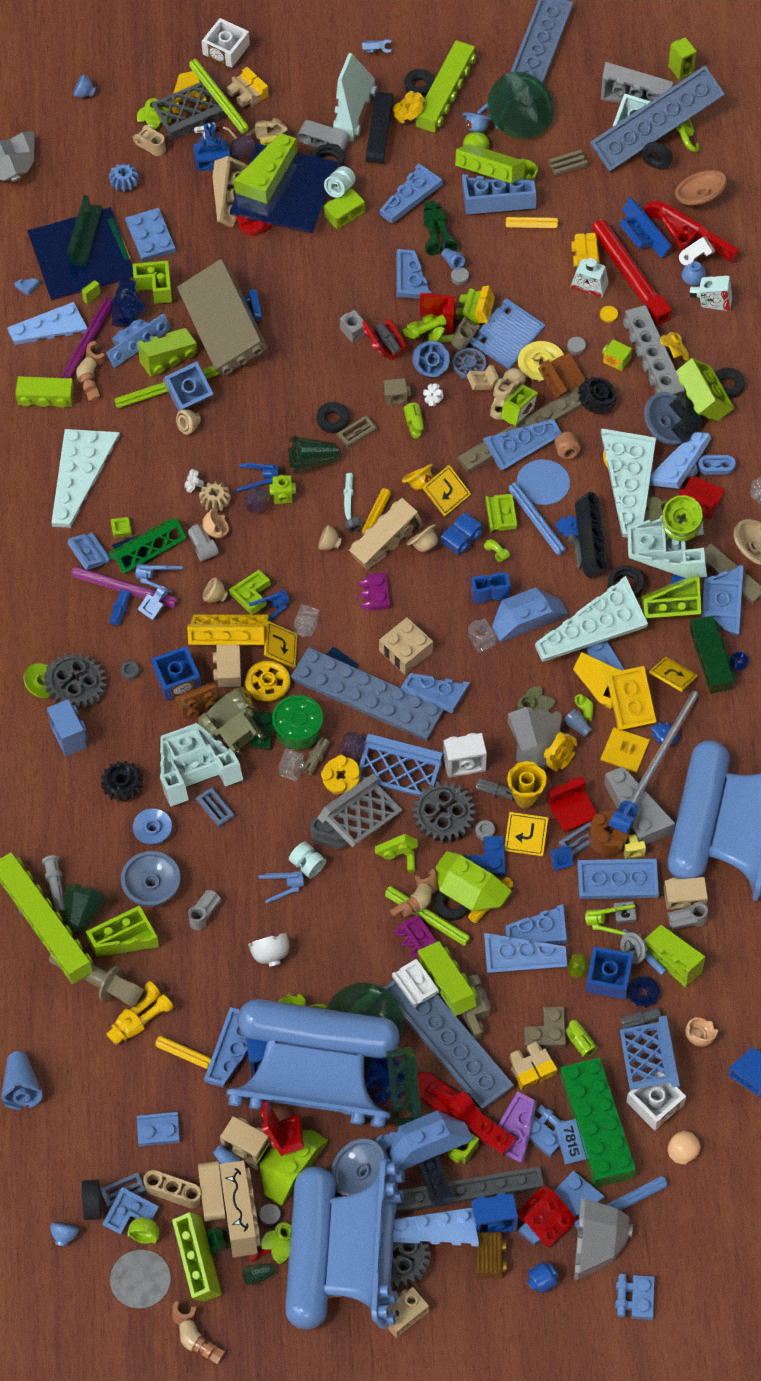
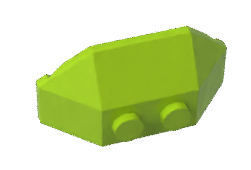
M446 851L435 867L439 891L472 912L501 908L512 892L493 874L460 854Z
M312 1129L303 1130V1149L281 1156L277 1149L274 1150L271 1147L259 1164L265 1196L281 1207L294 1191L297 1175L305 1168L312 1166L329 1142L328 1139Z

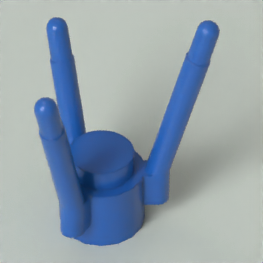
M239 464V467L262 469V477L266 478V480L237 488L236 491L240 492L267 483H273V477L278 476L277 464Z
M282 589L270 596L250 602L249 606L270 601L274 608L278 607L269 617V621H272L281 611L287 609L286 604L289 603V597Z

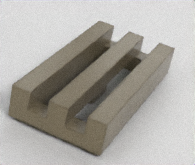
M578 150L549 159L548 164L554 175L558 176L587 167L588 162L585 160V156L582 155V151Z
M366 415L338 432L337 438L341 439V442L349 449L375 433L377 427ZM354 430L353 433H351V434L348 435L347 437H344L345 435H347L348 433H350V432H352V431Z

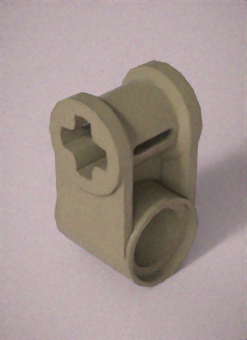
M464 316L451 339L452 345L459 350L465 349L480 325H475Z

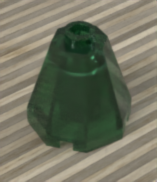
M67 884L65 890V925H68L73 933L79 934L80 931L85 932L106 904L107 897L105 894L89 887L85 889L81 888L82 885Z

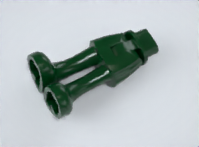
M426 201L424 203L425 208L423 209V225L428 229L430 238L425 245V252L431 256L439 253L441 243L437 235V229L441 233L443 250L449 248L456 251L458 244L455 238L448 233L446 227L448 217L438 205V201Z

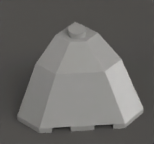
M33 131L22 132L11 139L0 140V180L18 181L22 178L23 174L28 172L34 162Z
M524 707L508 713V724L517 741V763L524 761L534 762L543 770L548 767L546 758H544V752L552 745L556 735L560 732L561 712L555 711L551 714L548 710L538 709L533 711L531 707Z
M581 1198L574 1280H579L615 1261L627 1244L628 1237H632L633 1224H629V1216L617 1208Z

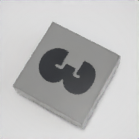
M634 902L614 903L613 907L631 905ZM635 908L614 912L616 924L636 922Z

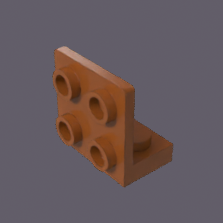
M569 352L551 362L548 359L538 368L555 399L560 398L577 387L579 388L582 382L585 381L584 376Z
M210 683L174 697L184 719L195 717L200 712L210 710L219 701L216 684L210 685Z

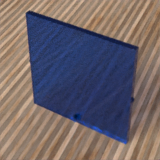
M256 143L248 165L267 145ZM297 152L268 204L236 194L230 214L313 233L328 194L324 187L325 180L337 170L339 162Z
M111 207L27 230L51 301L80 293L82 289L95 280L101 287L134 277L133 267Z

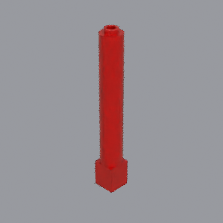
M595 221L591 231L596 234L597 240L641 303L646 305L655 327L670 321L671 307L661 294L658 295L607 221Z

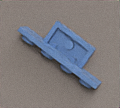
M161 314L150 323L141 319L135 320L129 327L117 332V335L112 337L113 343L116 346L106 353L114 368L138 352L137 341L142 340L144 343L152 341V337L157 336L159 338L171 330L165 314Z

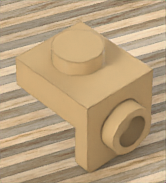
M489 365L485 371H469L467 374L473 390H491L499 379L493 365Z

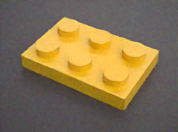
M644 666L606 674L618 731L656 723Z

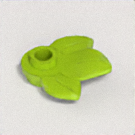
M156 98L147 100L145 107L141 108L137 113V121H146L147 125L153 130H156L161 123L154 108L150 107L152 102L158 100ZM162 105L158 106L160 110L167 112L168 108ZM168 117L166 122L171 123L172 118Z
M286 1222L279 1223L273 1231L267 1232L261 1241V1248L271 1250L273 1259L278 1264L283 1263L289 1257L291 1225ZM281 1230L287 1233L286 1237L281 1235Z

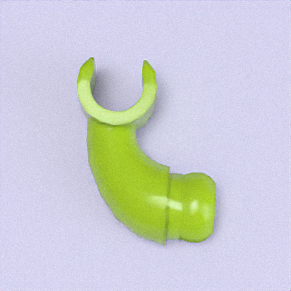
M489 539L484 543V548L487 551L494 550L497 552L495 558L498 562H502L510 556L508 550L502 549L497 541Z

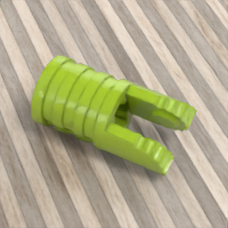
M410 403L403 410L411 432L410 434L412 438L417 439L421 436V431L424 429L423 418L419 404Z
M570 1021L565 1032L581 1056L588 1058L597 1051L598 1047L578 1021Z

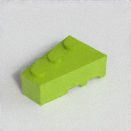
M186 328L166 333V337L159 339L157 336L152 337V341L145 343L142 340L137 341L140 363L150 377L159 375L164 370L174 367L197 354V343Z
M694 574L641 596L642 612L645 618L701 614L699 576Z
M660 925L644 939L646 941L644 945L648 948L647 951L685 988L702 974L705 956L673 934L670 929Z

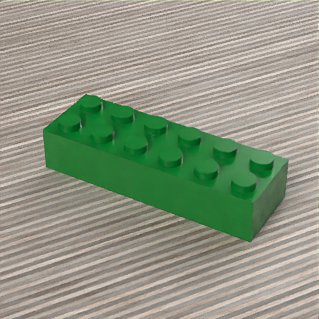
M600 1057L560 1067L559 1077L572 1118L576 1119L586 1156L585 1160L594 1188L634 1179L636 1169Z

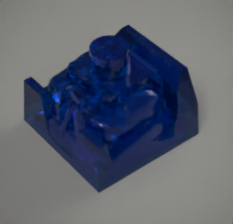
M124 277L121 278L111 305L112 326L129 327L133 321L137 320L139 313L144 314L146 303L140 302V295L137 294L135 289L136 281Z

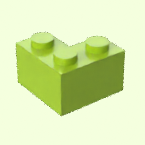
M168 261L133 264L135 291L153 289L154 304L172 302Z

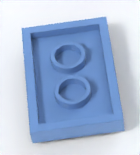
M159 208L125 218L142 262L176 252Z

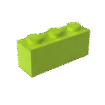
M18 376L16 387L17 405L72 407L73 380L72 378Z

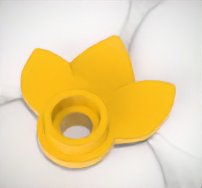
M669 332L667 335L661 336L660 343L670 348L674 358L682 356L684 360H689V353L682 344V338L678 333Z

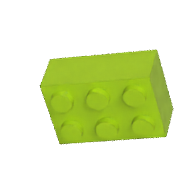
M691 358L676 371L679 376L678 381L685 387L686 395L695 405L694 410L697 414L719 421L734 409L712 366Z

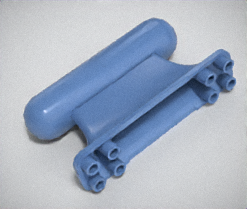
M705 740L697 744L691 754L667 866L674 878L688 879L699 878L704 874L709 857L727 862L746 876L751 885L752 900L758 901V897L761 898V773L754 775L727 773L730 763L728 750L722 743L715 740Z
M251 999L240 1008L238 1026L241 1033L252 1040L266 1041L267 1044L261 1064L251 1080L241 1087L227 1089L225 1096L229 1097L228 1105L240 1107L242 1099L250 1100L249 1108L261 1110L263 1102L268 1101L269 1103L273 1102L351 1115L350 1123L362 1125L365 1122V1118H371L370 1126L378 1128L385 1126V1120L390 1119V1113L378 1108L368 1094L364 1078L365 1056L387 1058L396 1051L400 1042V1034L392 1020L383 1017L263 999Z
M389 1159L381 1160L378 1176L370 1186L358 1193L342 1197H335L336 1184L334 1177L324 1168L312 1166L305 1168L297 1175L294 1183L285 1302L286 1316L291 1325L305 1330L317 1328L325 1321L328 1310V1296H345L364 1303L371 1309L373 1322L381 1329H388L389 1325L396 1324V1313L390 1312L391 1304H397L398 1302L397 1292L392 1291L391 1287L393 1236L397 1203L404 1200L403 1191L398 1190V1183L405 1181L404 1170H398L396 1162L392 1163Z

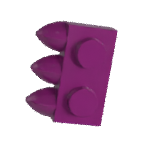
M386 573L367 574V578L357 583L362 588H368L359 594L361 598L369 599L360 605L362 609L369 611L390 609Z
M418 914L400 924L395 931L396 936L406 935L402 946H414L410 952V957H419L418 950L437 942Z

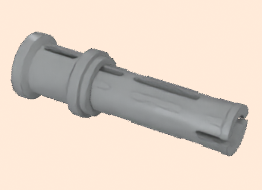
M56 855L47 856L42 859V864L45 865V879L50 885L54 912L58 911L60 915H64L67 909L61 885L63 875L58 864L60 859Z

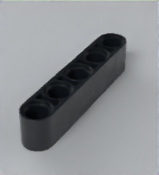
M375 93L366 150V162L384 163L393 106V93Z
M588 492L575 502L583 572L588 578L593 579L607 570L608 563L600 501L595 493Z

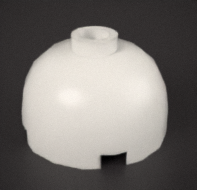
M287 933L279 934L277 937H266L248 944L253 958L261 964H269V967L281 964L280 960L287 956L290 948Z

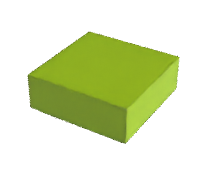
M96 280L82 289L83 301L86 304H89L101 294L100 285Z
M129 517L111 519L113 538L132 536Z

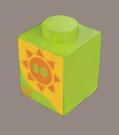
M612 340L609 345H605L602 351L604 355L603 363L623 371L631 359L632 348Z

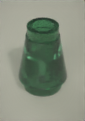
M272 1263L249 1265L242 1269V1275L247 1286H254L275 1275V1270Z

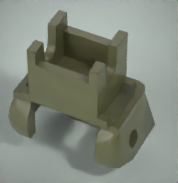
M242 687L236 688L222 697L211 707L207 714L204 713L198 719V723L211 736L217 739L223 738L232 752H237L241 756L244 754L241 748L258 735L261 739L265 737L252 719L255 716L256 708L250 693Z

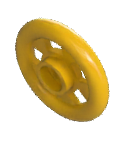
M261 661L254 664L248 670L245 677V686L250 695L264 702L275 701L283 697L289 690L291 683L288 670L282 664L275 661ZM271 668L278 671L276 675L269 672ZM261 670L263 673L258 678L255 674ZM278 679L283 680L282 686L277 685ZM258 683L261 688L256 690L253 684ZM274 689L272 694H266L265 690Z

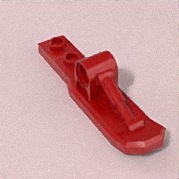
M651 201L645 205V213L651 218L662 220L666 225L665 227L674 238L675 247L679 252H682L697 240L706 236L715 252L720 254L725 260L735 263L738 259V248L711 233L703 225L668 204Z
M419 1072L412 1079V1091L417 1099L434 1112L438 1110L465 1122L471 1134L478 1137L479 1140L501 1156H504L516 1143V1138L484 1116L480 1108L474 1104L472 1098L465 1092H456L432 1072Z

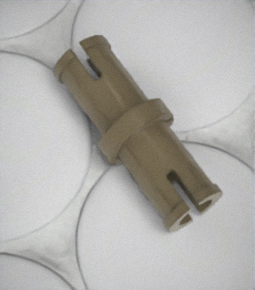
M320 737L314 749L309 752V758L301 769L305 774L309 771L308 775L312 776L317 765L323 761V755L328 746H330V742L327 739Z

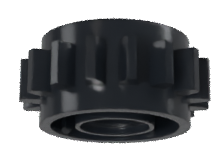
M592 376L590 379L586 378L579 386V400L586 410L594 414L603 415L605 412L609 413L616 405V391L606 379Z
M117 761L113 765L109 764L110 767L104 769L105 775H101V787L104 794H109V799H115L117 802H127L129 799H135L134 796L140 794L139 788H143V775L140 769H135V764H129L127 761ZM120 780H126L124 783H118Z

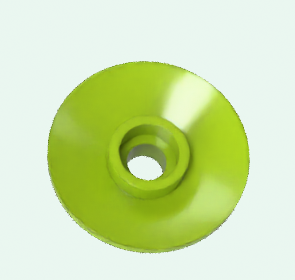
M35 663L30 665L24 673L25 686L33 695L40 698H49L50 692H45L46 686L44 685V674L48 665Z

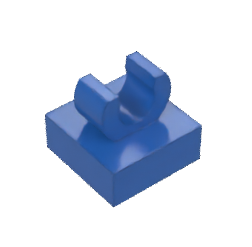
M568 845L554 850L551 849V862L555 871L573 866L571 849Z

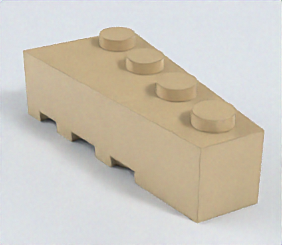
M401 498L392 504L386 514L379 517L373 527L365 531L364 536L360 540H356L351 545L349 551L353 558L365 569L369 570L386 556L387 550L397 548L402 538L408 539L412 535L411 531L416 527L420 529L424 524L418 512Z

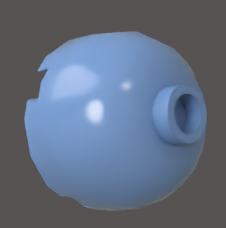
M425 341L414 350L412 362L415 370L421 375L438 377L448 368L450 358L448 350L445 349L442 343Z

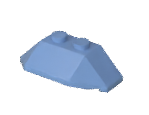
M535 587L501 600L492 629L499 642H503L568 617L569 614L561 599Z
M437 1110L399 1126L389 1156L392 1163L396 1162L398 1164V1170H404L471 1142L473 1138L465 1122Z

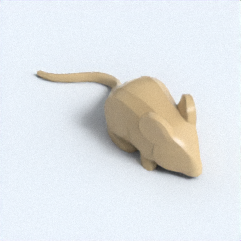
M273 118L272 121L262 120L256 122L255 127L244 138H238L227 127H223V129L228 130L234 139L245 141L253 133L256 134L257 139L274 135L278 136L280 133L286 132L288 127L277 118Z

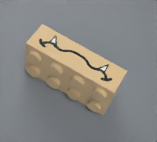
M244 1160L219 1164L232 1256L234 1258L254 1255L258 1253L257 1246H261L250 1168H245Z

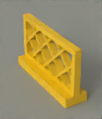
M193 615L191 624H188L187 627L188 645H264L266 621H269V616Z

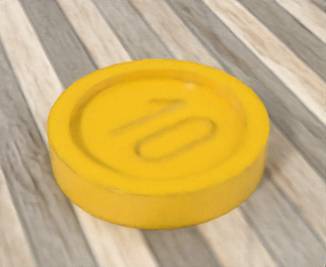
M605 306L600 311V318L604 322H614L618 317L617 309L612 306Z

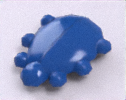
M568 515L566 519L561 517L560 521L555 523L556 528H558L557 532H563L564 537L567 538L570 534L578 536L577 518H572L571 515Z
M658 722L657 726L653 725L651 727L652 737L657 738V743H663L672 725L669 722H666L665 725H662V722ZM677 732L671 744L678 741L679 732Z

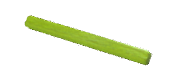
M197 59L190 61V68L241 133L247 132L249 130L248 124Z
M214 366L201 369L206 379L218 375ZM163 382L115 398L114 401L117 408H122L167 393L168 390Z

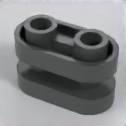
M318 817L311 821V839L314 843L335 849H343L348 845V842L327 821L322 823Z

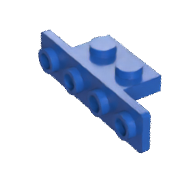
M629 198L622 209L628 218L622 219L619 225L639 249L652 247L661 258H665L671 248L670 242L633 198Z

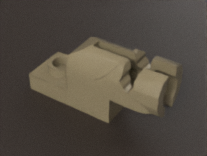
M472 975L467 977L469 987L473 986L477 993V998H475L477 1007L462 1013L470 1034L476 1041H480L482 1032H484L480 1020L489 1017L491 1005L485 989L481 986L482 983L479 976Z

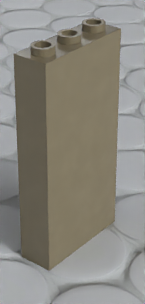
M222 259L218 260L177 286L209 358L219 374L222 376L230 374L237 367L246 364L248 360L268 349L237 281L225 261Z

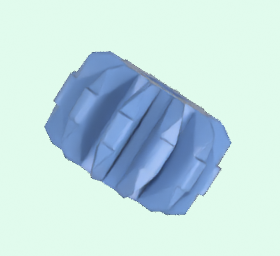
M123 162L122 165L116 164V168H111L109 180L112 188H115L117 191L122 189L125 192L127 189L131 191L132 187H137L139 175L136 167H132L131 163L126 165Z

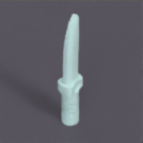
M352 473L346 474V486L343 491L347 520L351 519V496L354 494L352 489Z

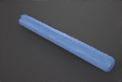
M516 482L510 484V493L557 555L564 553L565 546Z
M660 1176L606 1205L622 1211L666 1188L667 1181L663 1176ZM579 1219L574 1223L577 1230L579 1226Z

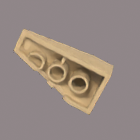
M230 156L214 161L213 186L217 222L233 227L241 204L247 198L235 193L234 179L248 165Z

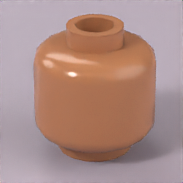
M563 432L556 437L554 444L561 458L572 459L578 455L580 444L574 433Z

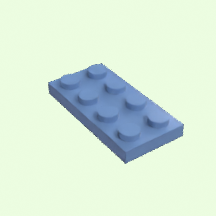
M657 859L577 861L579 899L659 897Z

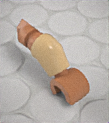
M92 341L87 345L86 358L76 369L77 379L83 385L82 387L88 401H94L100 397L93 379V372L96 365H100L105 361L104 353L94 354L97 349L96 341Z
M434 869L429 871L430 876L428 878L420 879L419 876H415L416 891L411 895V898L407 899V902L404 901L390 910L393 916L401 913L404 917H408L412 914V911H422L430 904L431 894L439 889Z
M176 1300L172 1308V1318L179 1325L181 1343L189 1351L202 1352L201 1355L218 1364L225 1351L211 1342L206 1343V1339L201 1337L202 1334L198 1332L193 1321L196 1306L191 1307L190 1313L181 1314L178 1311L180 1303Z

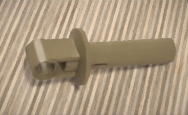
M50 955L49 962L59 967L52 955ZM91 964L93 973L82 978V980L99 988V999L101 1001L108 1002L113 997H116L132 1007L136 1006L144 989L130 981L124 980V972L121 967L115 966L106 972Z

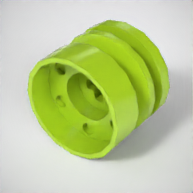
M686 495L670 499L665 504L662 523L665 533L676 541L693 539L699 533L702 525V508L694 498ZM684 518L685 522H682L680 524L679 520H682Z

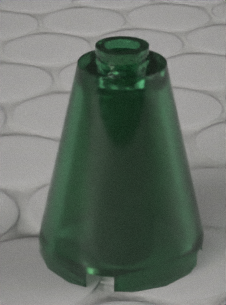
M291 436L289 442H292V447L288 448L290 468H294L293 473L337 462L341 456L340 447H337L336 443L299 436Z

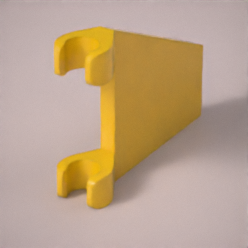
M193 71L179 74L174 93L200 83L199 78ZM193 91L190 92L189 96L197 99L200 93ZM202 94L200 100L207 101L205 95ZM178 97L173 103L179 104V102H184L185 99ZM199 104L200 108L207 107L205 105ZM172 107L173 114L180 113V109Z
M581 652L573 668L574 672L597 701L611 709L613 707L611 698L603 696L608 687L606 674L622 670Z

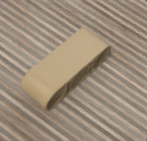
M219 1161L198 1164L205 1222L226 1219Z
M155 1170L148 1171L144 1176L146 1191L151 1195L192 1209L200 1206L202 1202L201 1190L196 1184ZM151 1180L159 1181L154 1186L148 1184ZM172 1186L178 1188V1190L175 1192L168 1191V1189ZM191 1193L197 1194V1197L194 1199L187 1198Z

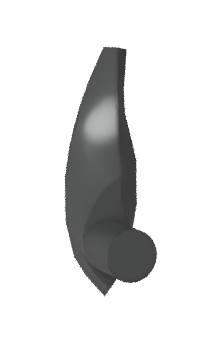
M570 534L568 540L574 544L577 569H580L582 560L579 537Z

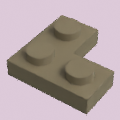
M543 1007L544 1026L524 1027L525 1049L534 1042H537L541 1048H565L564 1008Z

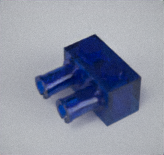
M392 1056L374 1058L370 1062L368 1076L365 1078L367 1091L369 1093L377 1084L383 1089L375 1095L378 1103L383 1099L380 1103L381 1105L386 1104L393 1095L400 1099L412 1088L415 1072Z

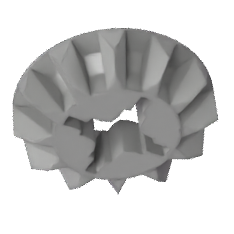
M636 932L626 933L620 943L622 952L633 953L632 964L643 962V959L647 957L645 952L648 950L644 945L646 941L642 940L641 934H636ZM636 944V945H637V948L635 949V951H634V950H631V949H633L634 945Z

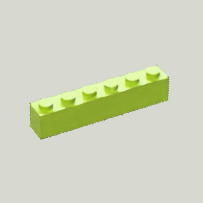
M455 41L425 97L426 103L423 102L422 104L424 109L416 117V127L435 133L437 128L442 126L444 115L448 114L451 101H455L457 90L461 89L464 77H467L469 74L470 65L475 63L477 56L475 54V46Z

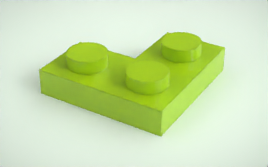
M257 570L230 588L229 592L239 604L253 615L265 607L267 603L263 602L253 606H249V603L262 599L263 597L258 593L270 586L271 583L260 570Z

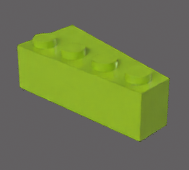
M280 133L234 179L235 193L268 204L297 153L296 138Z

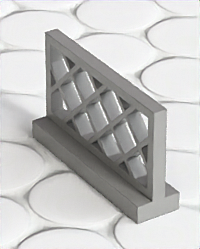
M374 774L329 803L318 816L322 823L327 821L352 847L403 811L376 783L378 778ZM375 791L380 796V799L373 798L371 792ZM359 801L368 802V807L360 806ZM372 803L380 804L381 810L373 809ZM385 806L391 807L394 812L385 811ZM347 809L356 810V816L348 814ZM360 811L368 813L369 818L360 817ZM373 814L380 815L381 821L373 820ZM334 818H343L344 824L338 823ZM348 820L356 821L357 827L348 825ZM361 822L369 824V829L361 828ZM349 831L357 832L355 840L349 834Z

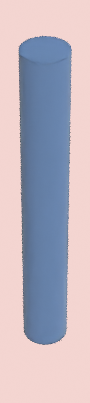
M646 951L647 957L644 959L661 976L664 975L667 970Z

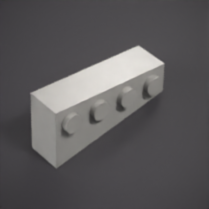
M605 62L601 100L621 103L625 93L651 102L672 88L673 82Z
M624 767L605 773L604 785L615 806L619 809L622 801L630 800L639 784ZM644 790L636 804L639 811L630 828V834H636L638 842L644 841L645 845L672 835L675 823Z

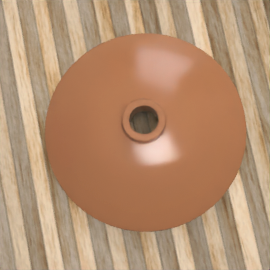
M715 170L693 174L677 186L675 196L680 203L685 205L706 204L723 192L727 184L726 177L722 172Z

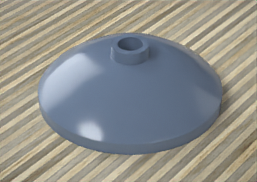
M659 392L653 395L645 405L644 416L647 427L659 441L669 445L680 444L682 441L671 430L680 420V417L669 406L677 396L669 392Z
M146 851L133 856L125 864L121 873V885L125 895L132 902L141 906L152 907L166 903L176 894L180 886L181 878L177 864L168 855L157 851Z
M358 1139L348 1143L339 1151L331 1167V1174L334 1177L338 1193L342 1196L343 1194L351 1195L358 1193L375 1181L379 1173L381 1160L386 1159L385 1152L379 1144L370 1139Z

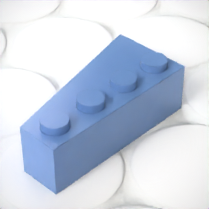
M462 174V193L466 215L536 208V189L533 180L520 179L509 183L496 178L494 180L484 179V176L469 178L468 175Z

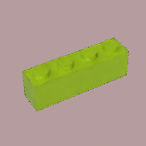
M467 144L456 149L455 166L513 183L524 178L525 161Z
M438 941L418 950L421 966L438 988L439 993L454 1016L477 1007L475 1000L477 993L473 986L469 987L466 975L459 972L460 969L456 960H451L447 947L443 948Z
M189 1212L172 1219L192 1299L206 1302L222 1295L202 1216Z

